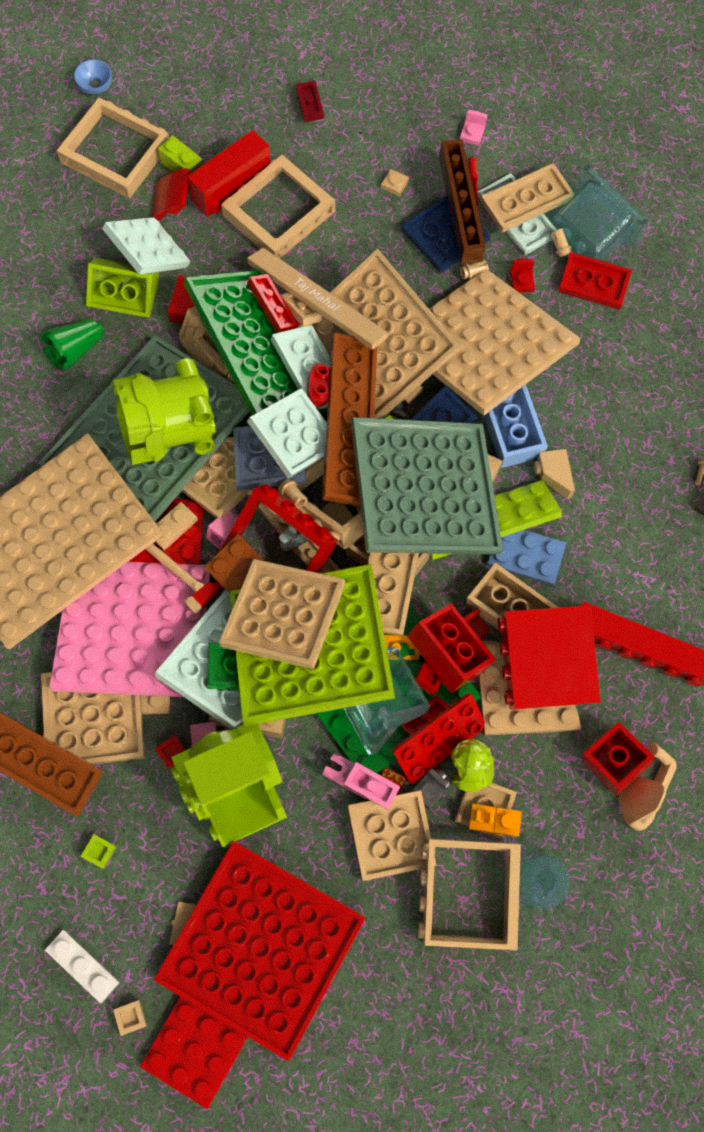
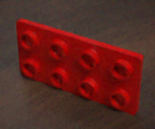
M467 693L451 706L437 695L399 723L402 731L409 737L394 747L392 752L410 784H413L431 768L433 769L449 757L459 742L471 740L484 730L485 721L473 695Z

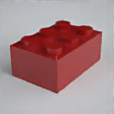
M452 603L420 621L407 636L451 693L481 675L496 660Z

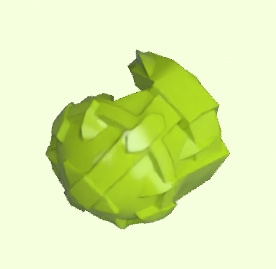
M475 739L459 742L451 754L453 764L457 768L459 775H452L450 781L458 789L468 792H477L485 786H491L494 778V759L490 752L491 749Z

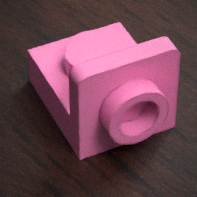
M467 111L466 121L460 136L463 142L477 146L480 145L486 126L487 114L479 111Z

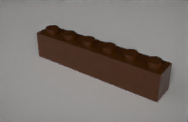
M463 139L442 141L439 161L460 263L482 262L486 247Z

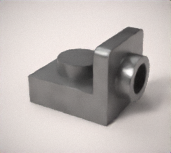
M431 768L412 792L421 790L424 805L430 809L449 787L450 784L447 782L449 778L439 769L435 771Z

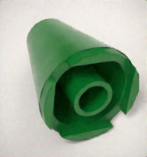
M89 319L44 330L39 334L40 342L43 340L46 347L42 349L48 360L55 368L59 365L61 367L60 372H64L103 338L104 329L100 322Z

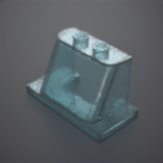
M586 165L581 170L575 195L556 213L551 223L558 230L563 228L566 240L569 239L574 244L577 252L583 253L586 257L601 260L623 242H626L631 248L635 247L639 243L648 220L590 165Z
M397 646L387 648L395 698L344 708L368 755L376 754L397 727L424 715L430 708L421 687L416 682Z

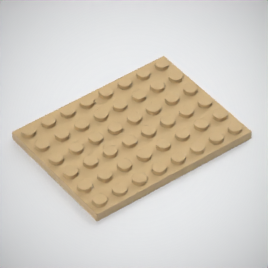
M88 433L0 497V640L9 650L164 535Z

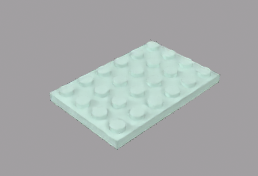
M225 590L155 672V677L233 730L243 724L240 691L207 689L208 642L219 643L232 612L230 593Z

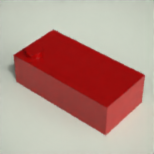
M251 130L187 176L191 201L207 217L211 214H217L222 209L221 204H223L227 197L235 194L243 184H247L256 173L263 171L269 165V145L254 130Z

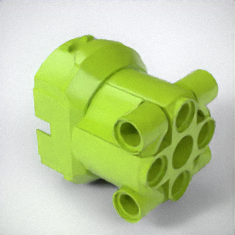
M186 358L178 361L175 364L177 376L153 381L151 378L138 372L132 376L112 380L114 396L118 395L120 399L115 401L118 421L132 465L153 460L154 462L160 461L166 455L168 448L192 443L195 452L200 455L210 453L215 448L212 438L213 433L216 432L214 415L209 404L206 383L204 379L200 378L194 360Z

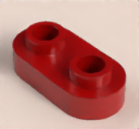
M324 364L313 365L308 375L307 396L313 405L318 407L326 405L329 400L330 368Z

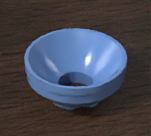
M92 59L82 62L76 68L74 78L77 86L83 92L99 94L107 90L111 85L112 72L105 62ZM92 80L101 81L98 87H91L89 83Z

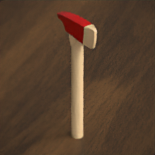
M154 544L146 548L150 554L192 588L194 594L185 601L192 612L198 613L222 587L218 581L206 584L197 581Z

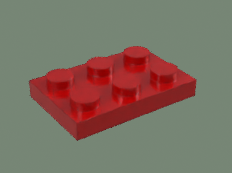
M570 252L558 292L620 310L632 270Z

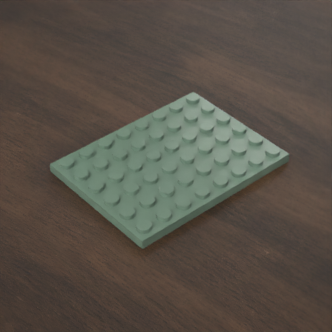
M154 335L115 379L132 376L138 372L151 378L153 381L177 376L175 364L182 359H194ZM194 360L200 378L204 379L206 383L209 404L214 415L216 432L212 435L215 444L213 451L200 455L195 452L193 444L188 443L168 448L166 455L160 461L154 462L153 460L132 465L124 444L116 411L115 401L120 399L118 395L114 396L112 381L38 464L42 467L88 433L155 522L233 432V428H236L250 411L235 384Z

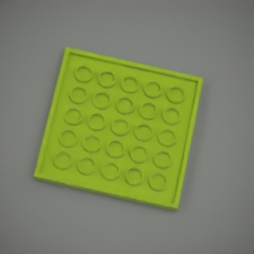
M372 564L322 573L344 579L345 587L314 669L236 651L242 718L245 726L395 698ZM241 589L230 591L231 610H233Z

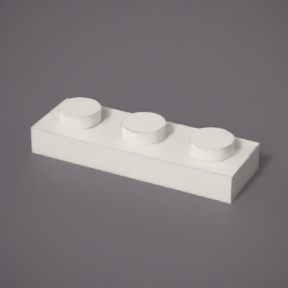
M62 930L45 949L57 963L100 1003H103L120 983L65 930Z

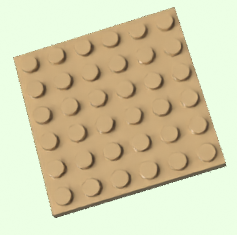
M378 249L330 292L388 332V339L377 346L374 414L376 419L385 417L461 349V346ZM322 316V321L311 325L331 358L332 335L334 333H348ZM298 322L299 326L297 328L304 327Z
M489 270L479 273L429 308L461 346V349L437 369L433 375L482 415L487 414L580 343V337Z

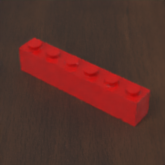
M582 601L580 606L591 605L594 641L597 647L603 650L613 649L618 651L619 656L625 659H632L633 657L640 660L641 664L645 667L660 668L664 670L663 673L667 676L674 678L677 676L686 679V683L695 687L704 686L703 649Z

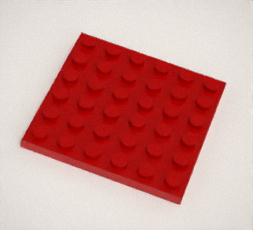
M233 841L154 981L289 1062L366 917Z

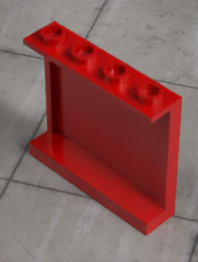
M591 605L505 611L500 613L497 625L498 631L502 632L503 642H500V654L504 656L505 666L502 667V677L507 682L504 700L505 704L509 705V710L601 703Z

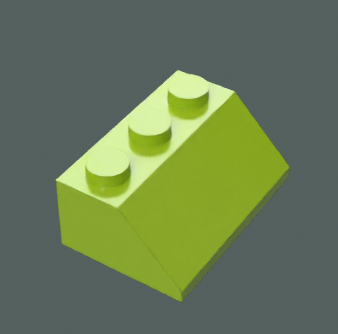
M96 258L88 263L86 306L149 318L158 289L159 272L138 274L131 264Z

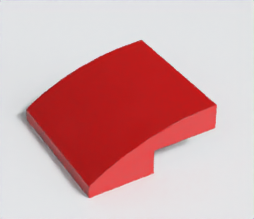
M184 168L174 171L157 182L152 218L154 217L157 221H160L167 213L176 216L183 209L186 203L187 176L190 174V169Z

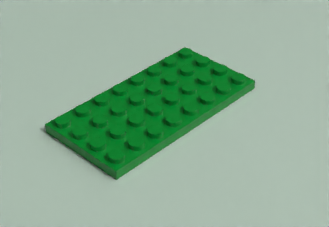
M256 270L186 277L183 284L252 416L298 391L271 342L272 335L277 334L247 284L249 277L263 274ZM328 407L318 410L321 416H327Z

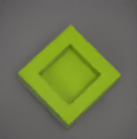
M93 834L80 857L104 869L117 847Z

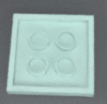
M154 217L105 222L102 228L138 274L182 269L189 266L191 262Z
M302 388L247 420L288 479L325 457L327 423Z

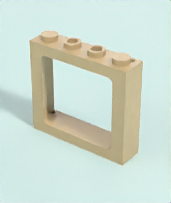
M281 155L276 160H272L263 171L256 173L247 184H243L235 194L227 197L223 204H221L223 217L258 248H265L280 259L335 212V199L286 157ZM283 171L317 200L319 204L279 238H274L239 207Z

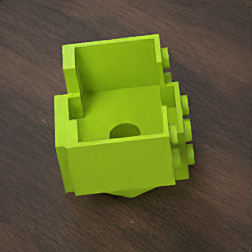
M258 724L250 726L241 725L233 730L209 733L191 749L171 757L175 765L171 768L176 782H178L180 794L190 814L195 812L199 820L210 818L212 826L208 827L214 841L219 839L222 847L287 818L274 788L275 785L283 781Z

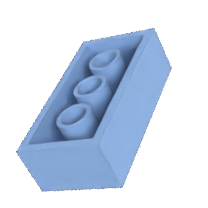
M526 384L487 414L483 415L496 456L502 460L500 468L536 460L539 452L547 450L548 446Z

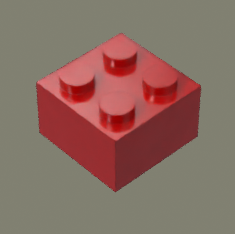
M618 722L583 753L582 762L617 797L652 765L655 757Z

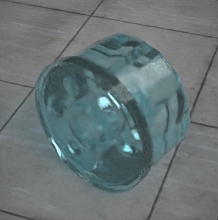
M547 855L535 856L527 859L520 865L519 898L528 907L536 910H549L556 907L568 895L571 884L569 873L564 864L556 858Z

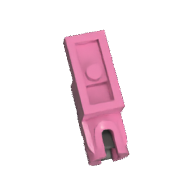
M335 753L330 758L332 764L330 767H325L323 776L364 799L367 798L381 807L389 809L400 786L357 762L353 763Z

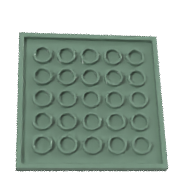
M352 418L351 431L366 553L500 554L503 552L483 424Z

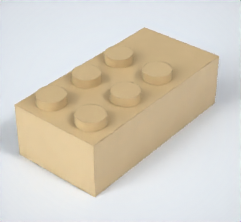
M497 563L491 567L467 597L466 607L472 611L479 608L481 611L479 616L497 630V621L500 618V613L505 611L559 608Z

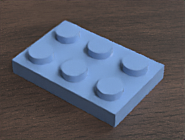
M527 530L501 537L503 552L500 554H490L487 566L492 567L497 563L509 573L551 586L555 585L566 542Z

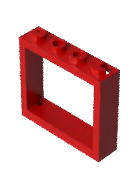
M267 484L254 488L220 551L238 534L242 536L259 504L262 502L319 547L306 571L319 573L339 540L329 533L330 530L318 525L312 516L296 508L294 502L278 494L275 488L272 489Z

